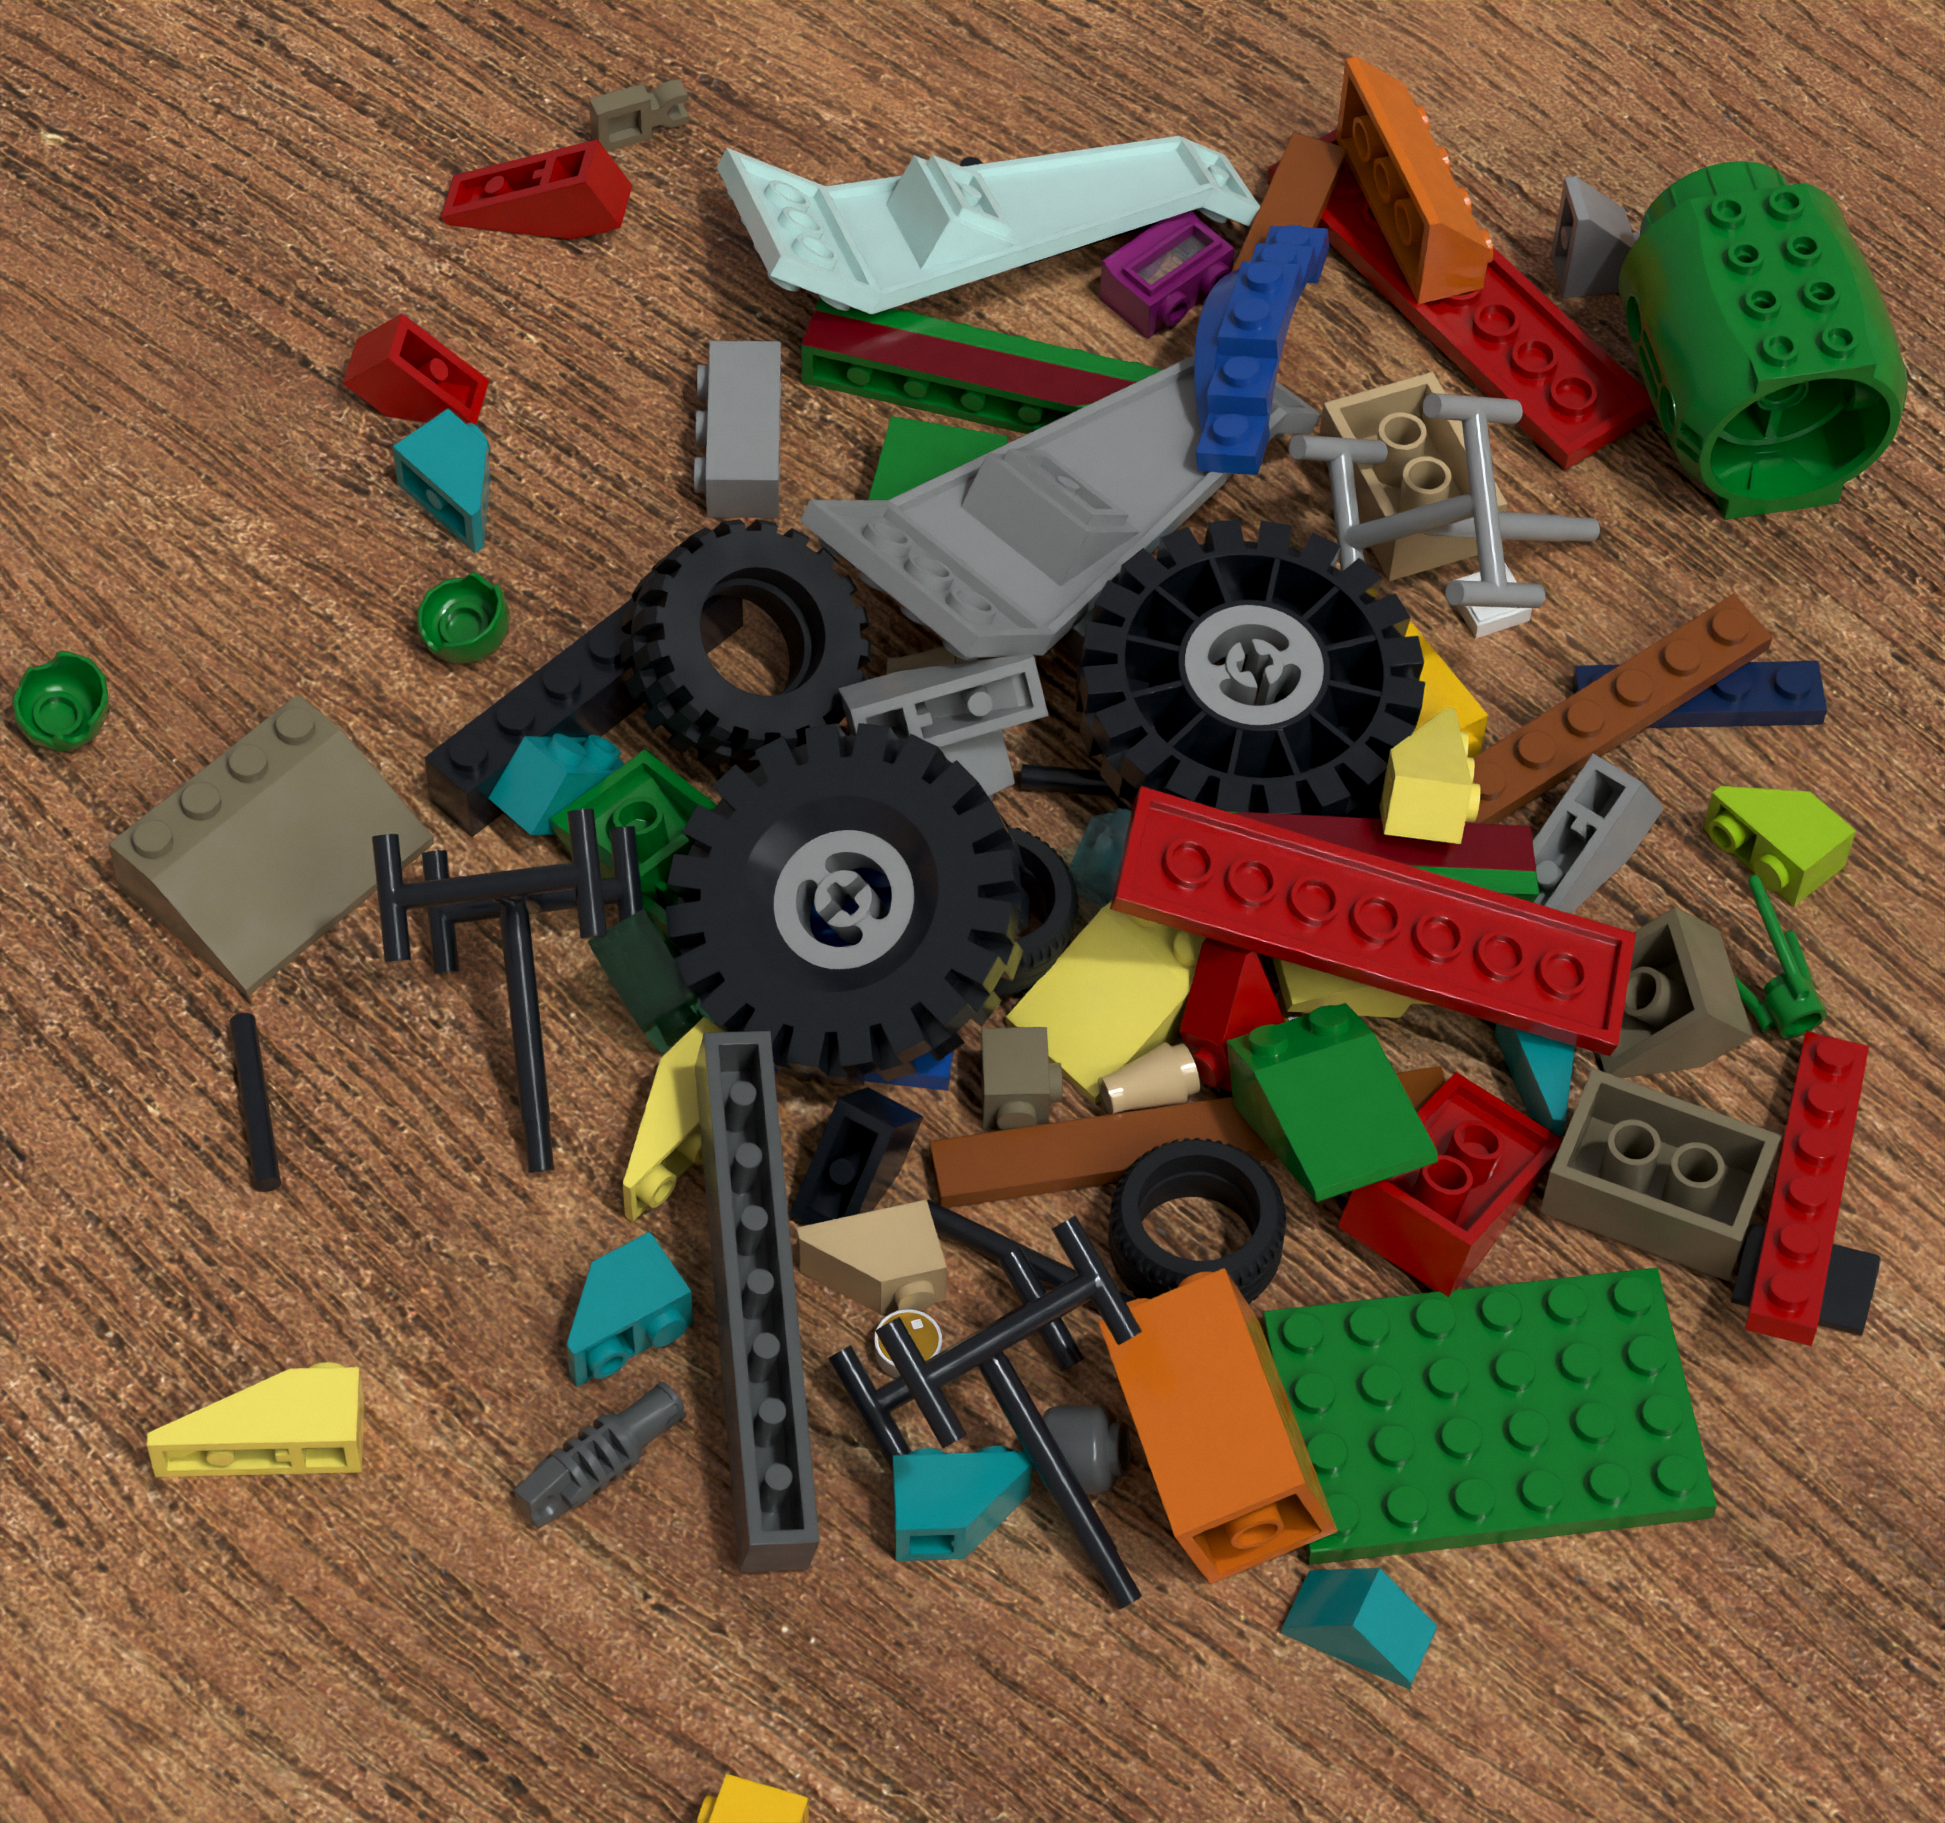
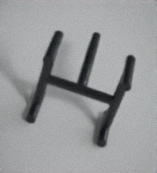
M579 809L567 812L572 855L571 863L450 878L447 851H429L421 853L424 881L406 884L403 883L399 835L384 834L373 836L372 845L385 963L411 961L406 910L427 908L434 975L460 972L455 931L456 923L500 918L521 1124L524 1127L528 1173L555 1170L550 1131L551 1115L529 914L577 908L580 939H593L607 936L604 905L617 903L622 951L647 949L635 827L625 826L609 829L614 878L601 879L594 809Z
M1075 1215L1051 1229L1077 1273V1276L1046 1292L1020 1247L997 1261L1023 1305L926 1361L924 1360L900 1317L875 1330L900 1374L894 1380L876 1389L852 1345L827 1359L892 1472L893 1455H908L912 1450L890 1413L915 1400L942 1449L966 1436L967 1433L941 1387L978 1366L984 1380L1090 1565L1094 1566L1119 1610L1142 1597V1594L1116 1551L1118 1550L1010 1360L1003 1352L1038 1331L1061 1372L1072 1367L1085 1358L1061 1317L1090 1300L1095 1304L1118 1345L1142 1332Z

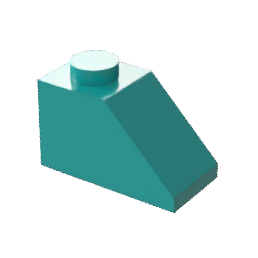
M446 409L393 446L397 484L470 550L477 553L484 548L491 485L488 456L490 445L484 433L475 424H465L451 410Z

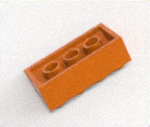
M1357 56L1345 59L1336 140L1339 146L1347 148L1346 160L1417 303L1422 304L1483 289L1487 263H1491L1493 260L1492 242L1486 229H1479L1472 216L1471 202L1464 187H1457L1451 175L1450 162L1446 150L1443 146H1436L1430 134L1429 121L1425 109L1421 105H1415L1404 83Z

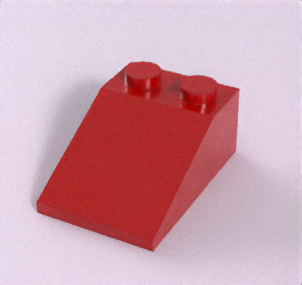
M1457 1072L1417 1112L1437 1150L1438 1162L1352 1190L1337 1226L1424 1284L1447 1297H1450L1454 1290H1457L1482 1262L1554 1162L1563 1141L1561 1137Z

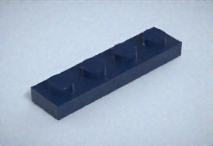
M1819 661L1748 662L1646 728L1823 725L1827 706ZM1619 665L1575 666L1572 678L1574 694Z

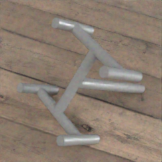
M1439 393L1428 394L1423 401V412L1426 417L1462 421L1470 493L1362 524L1359 521L1353 463L1382 464L1388 454L1386 444L1381 440L1295 435L1291 439L1289 452L1294 459L1328 461L1337 544L1341 546L1339 551L1341 571H1344L1358 558L1364 561V548L1414 534L1476 538L1481 581H1451L1446 587L1445 595L1448 603L1453 606L1539 608L1545 601V590L1540 584L1507 582L1502 539L1593 542L1600 533L1599 523L1594 518L1498 511L1487 423H1518L1522 417L1523 410L1520 402L1515 399Z

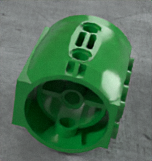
M1748 161L1726 162L1708 166L1684 176L1666 188L1645 212L1640 226V237L1634 243L1622 264L1618 286L1621 302L1626 313L1629 334L1647 393L1661 429L1678 461L1689 476L1715 493L1724 520L1838 504L1843 485L1872 465L1892 442L1899 427L1908 391L1906 368L1888 310L1869 265L1853 239L1839 206L1833 198L1815 186L1807 183L1788 185L1786 179L1779 171L1764 164Z

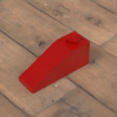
M596 139L453 175L441 219L446 225L573 240L621 228L632 184L599 140Z

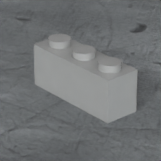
M710 341L709 365H698L697 398L698 400L708 401V411H696V446L706 447V457H695L694 490L695 493H706L707 517L779 518L781 341Z

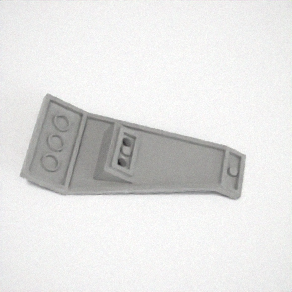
M1195 355L890 500H809L800 522L819 537L818 544L822 548L824 547L835 556L847 559L860 570L859 577L863 582L877 590L887 592L902 604L901 612L907 618L918 624L929 626L944 639L943 646L953 655L968 661H975L978 657H1009L1031 653L1033 656L1045 655L1094 608V603L1108 580L1118 584L1122 564L1142 548L1151 554L1159 546L1161 537L1173 533L1234 474L1198 471L1196 450L1202 433L1196 403L1194 380ZM1277 381L1275 383L1269 419L1270 437L1268 441L1273 437L1283 438L1284 434L1310 435L1321 414Z

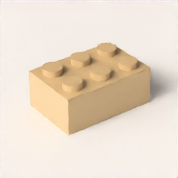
M1434 372L1323 403L1319 436L1381 440L1387 446V458L1382 464L1353 463L1360 524L1470 493L1462 422L1459 420L1431 419L1426 417L1423 412V401L1428 394H1445ZM1495 482L1498 511L1506 512L1507 502ZM1414 534L1371 546L1389 581L1478 555L1476 538Z

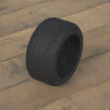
M1011 825L1007 829L1019 846L1027 876L1020 878L1021 886L1030 897L1029 901L1038 912L1042 926L1029 935L1016 939L1024 952L1014 979L1011 981L1000 977L993 990L997 996L1002 995L1003 997H1007L1010 994H1019L1020 991H1028L1052 968L1060 955L1069 946L1079 908L1076 883L1072 872L1069 871L1067 863H1064L1062 856L1057 855V851L1054 848H1050L1046 841H1040V837L1037 835L1034 837L1031 835V832H1023L1018 827L1016 829L1011 828Z
M1184 1138L1183 1141L1177 1139L1171 1143H1163L1161 1147H1153L1151 1151H1146L1142 1157H1138L1128 1167L1127 1171L1124 1172L1116 1186L1111 1202L1108 1232L1109 1252L1113 1265L1127 1289L1132 1291L1136 1298L1152 1299L1176 1289L1185 1278L1193 1274L1216 1272L1225 1268L1249 1305L1252 1300H1256L1264 1292L1278 1270L1286 1229L1285 1204L1277 1183L1266 1167L1261 1166L1260 1161L1253 1159L1251 1154L1243 1153L1241 1148H1234L1229 1143L1227 1145L1222 1144V1141L1219 1140L1213 1142L1206 1138V1141L1200 1140V1138H1195L1194 1140ZM1183 1197H1201L1220 1202L1236 1212L1248 1226L1252 1237L1242 1248L1228 1256L1207 1261L1188 1260L1175 1256L1159 1247L1145 1231L1142 1221L1152 1210L1165 1202Z

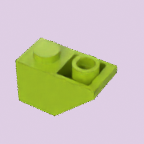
M1720 786L1712 792L1703 829L1709 834L1718 848L1727 853H1732L1753 871L1755 875L1760 877L1766 889L1771 892H1777L1793 907L1846 866L1856 833L1854 828L1810 791Z

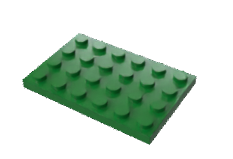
M1658 1267L1454 1290L1450 1297L1441 1292H1431L1263 1311L1262 1329L1338 1530L1336 1533L1305 1545L1308 1565L1711 1519L1714 1516L1717 1504Z

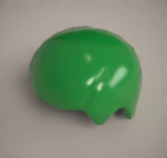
M471 572L463 578L446 579L428 590L416 612L418 633L423 644L435 656L452 664L480 662L496 652L509 633L510 611L499 584H491L477 572Z
M58 651L51 661L37 667L29 666L22 676L19 687L16 689L12 699L17 728L32 744L40 748L56 751H71L95 739L110 712L107 682L103 672L90 658L69 651Z

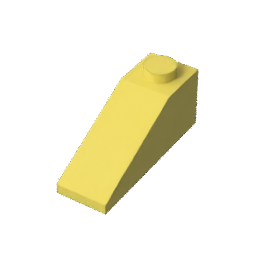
M322 1362L314 1364L309 1368L288 1369L147 1433V1449L155 1477L362 1472L365 1398L359 1367H345L338 1363Z

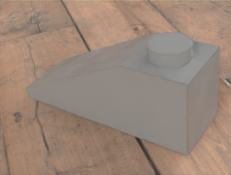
M1032 653L897 671L838 688L851 736H856L858 724L864 723L890 727L898 739L905 742L910 734H913L933 745L943 747L1049 716L1035 658Z
M1592 754L1533 840L1539 896L1534 903L1571 914L1630 859L1664 809L1643 782L1597 755Z

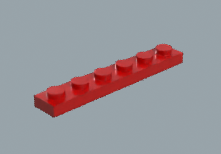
M1805 1031L1800 1048L1745 1330L1808 1346L1813 1344L1820 1317L1869 1046Z

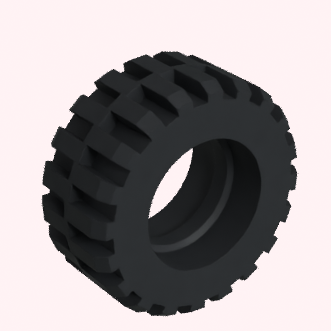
M740 519L723 521L713 530L705 527L690 535L654 565L652 571L640 580L631 595L634 604L624 611L621 630L625 634L631 635V637L619 646L620 660L622 666H632L634 676L625 682L632 700L640 697L643 698L649 711L642 715V717L653 730L662 725L672 734L667 742L669 745L682 754L693 747L699 750L697 757L699 762L714 767L730 759L731 767L736 764L741 770H752L760 764L755 750L782 736L785 737L793 748L806 744V728L835 723L838 725L846 717L838 688L866 681L867 679L864 672L859 671V669L870 662L871 642L861 639L860 632L869 626L865 607L855 608L851 595L857 592L858 589L849 574L841 579L831 567L837 559L824 547L818 552H814L806 545L809 541L807 535L793 528L784 535L777 534L778 526L775 522L757 519L747 528ZM716 595L739 597L757 605L774 620L786 641L790 662L788 680L781 693L775 696H763L746 692L732 685L714 668L705 652L700 632L701 612L704 602L708 598Z

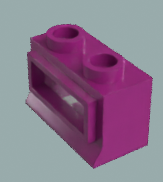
M1193 210L1161 220L1102 260L1100 300L1145 338L1149 339L1164 327H1171L1179 323L1191 308L1207 298L1214 285L1222 277L1232 272L1234 248L1201 222Z

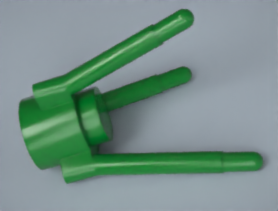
M1751 875L1748 878V884L1784 973L1774 977L1764 986L1763 990L1766 994L1764 1003L1735 975L1734 978L1743 1005L1753 1014L1761 1031H1768L1776 1026L1780 1036L1783 1038L1799 1037L1804 1035L1805 1031L1810 1032L1818 1027L1827 1017V1011L1815 990L1796 933L1792 930L1786 931L1785 934L1783 933L1760 877Z

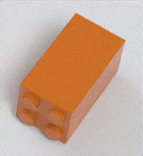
M1225 1268L1216 1272L1193 1274L1185 1278L1178 1288L1152 1299L1141 1298L1127 1302L1126 1304L1142 1332L1120 1345L1116 1343L1104 1320L1098 1321L1173 1534L1210 1584L1338 1532L1259 1320Z

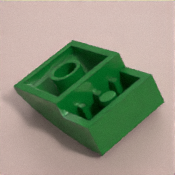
M644 749L552 816L549 821L553 831L571 853L567 812L579 809H594L601 879L614 878L609 829L625 826L635 827L646 935L675 959L681 956V951L668 937L666 906L678 905V895L667 885L674 853L689 855L693 843L682 831L697 805L699 804L711 811L717 805Z

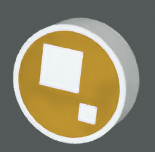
M905 1309L893 1312L886 1316L877 1327L879 1329L900 1317L925 1361L942 1352V1334L938 1324L933 1318L921 1311ZM875 1332L874 1352L877 1363L888 1375L895 1378L899 1377L898 1370Z

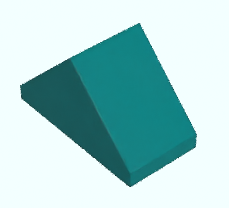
M1380 1567L1311 1570L1308 1572L1282 1626L1281 1634L1410 1690L1435 1636L1437 1625Z

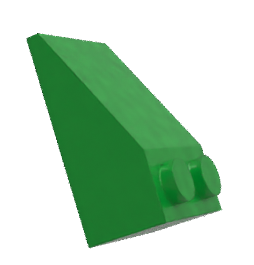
M1346 1003L1336 1006H1322L1316 1008L1308 1015L1277 1025H1262L1253 1029L1249 1034L1226 1041L1234 1108L1316 1202L1438 1162L1437 1150L1374 1032Z

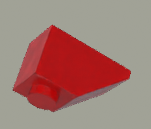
M401 313L356 340L342 384L386 417L427 423L446 409H449L465 424L473 423L476 425L490 380Z
M1206 938L1202 942L1180 1033L1194 1059L1200 1081L1207 1086H1217L1232 1092L1226 1041L1249 1034L1259 1026L1277 1025L1285 1022L1257 953Z

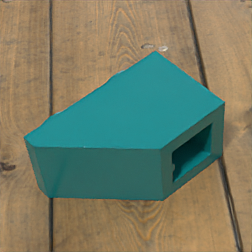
M554 734L553 737L524 736L488 799L530 835H557L551 828L549 819L625 763L619 759L621 755L620 750L613 743L598 735L590 734L587 738L567 737L562 734Z
M650 1231L591 1262L566 1344L569 1374L576 1387L594 1377L603 1379L615 1374L631 1357L652 1346L663 1347L674 1342L685 1332L687 1327L693 1324L691 1290Z
M989 1446L975 1453H945L939 1449L922 1448L914 1450L908 1455H893L892 1491L895 1561L965 1559L1030 1495L1032 1462L1026 1451H1014L1005 1446Z

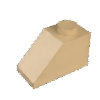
M927 1199L796 1228L797 1264L800 1273L881 1315L905 1309L923 1311L936 1302L946 1300L947 1266Z

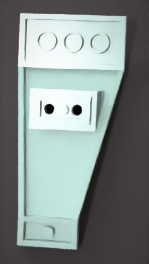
M1181 136L964 167L932 155L929 161L914 155L901 176L832 186H823L729 148H726L717 165V169L728 190L727 194L733 200L741 216L740 220L746 226L752 238L754 249L759 253L768 271L767 275L774 283L789 291L796 292L801 287L817 293L823 301L839 310L848 311L850 307L869 314H875L1195 209L1220 223H1225L1229 218L1247 226L1251 224L1260 209L1259 204L1226 155Z

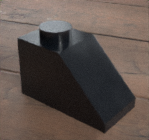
M869 1087L839 1097L789 1216L806 1225L873 1211L899 1175L924 1116Z

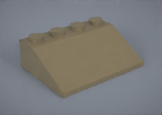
M297 694L108 845L118 888L248 997L377 891L372 845L373 836L384 834L399 835L402 870L419 857L421 853L434 844V838L342 729Z

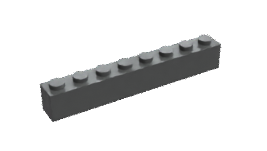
M771 1032L704 1033L695 1063V1076L739 1573L804 1570L809 1568L820 1541Z

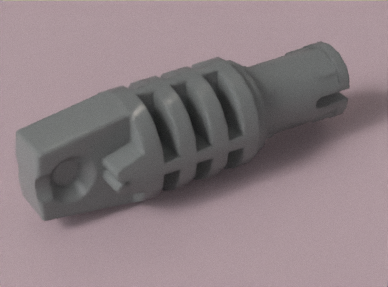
M660 1381L626 1410L621 1411L617 1415L613 1413L600 1415L593 1421V1427L587 1425L578 1432V1439L571 1437L563 1443V1450L556 1448L549 1453L534 1469V1472L514 1490L522 1515L536 1528H540L568 1510L582 1504L584 1505L594 1497L593 1492L600 1493L608 1487V1480L615 1482L624 1474V1469L631 1470L635 1467L643 1456L642 1449L668 1428L673 1427L686 1418V1412L683 1410L684 1405L679 1396L669 1385Z

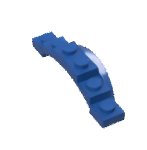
M1299 225L1270 226L1265 244L1256 243L1251 261H1242L1240 268L1222 277L1207 296L1198 323L1194 356L1196 403L1202 433L1196 450L1198 471L1258 475L1270 437L1269 419L1285 338L1296 304L1307 283L1318 284L1330 248L1328 229L1306 228Z

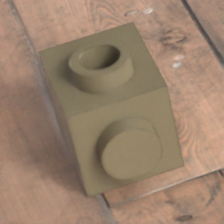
M1047 1027L981 1028L980 1075L983 1129L1007 1130L1048 1124L1050 1103L1062 1101L1061 1063H1049Z

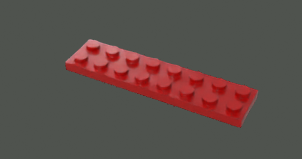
M1337 129L1318 140L1339 146L1336 140ZM1346 160L1317 228L1328 229L1329 243L1490 398L1518 400L1523 412L1517 424L1564 470L1654 417L1655 411L1647 391L1494 247L1493 260L1491 263H1487L1483 289L1418 304ZM1280 161L1268 167L1267 183L1269 185Z
M1143 786L1140 787L1134 799L1110 909L1603 1055L1610 1056L1619 1044L1636 933Z

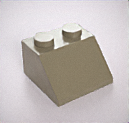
M1674 907L1634 932L1636 933L1619 1044L1610 1056L1599 1053L1604 1072L1620 1078L1699 1068L1753 1037L1719 929Z

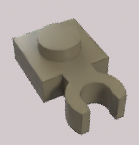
M681 80L667 81L649 94L644 85L639 84L590 98L592 140L598 139L608 152L653 139L652 127L663 125L672 128L689 122V114L683 105V102L689 100V95Z

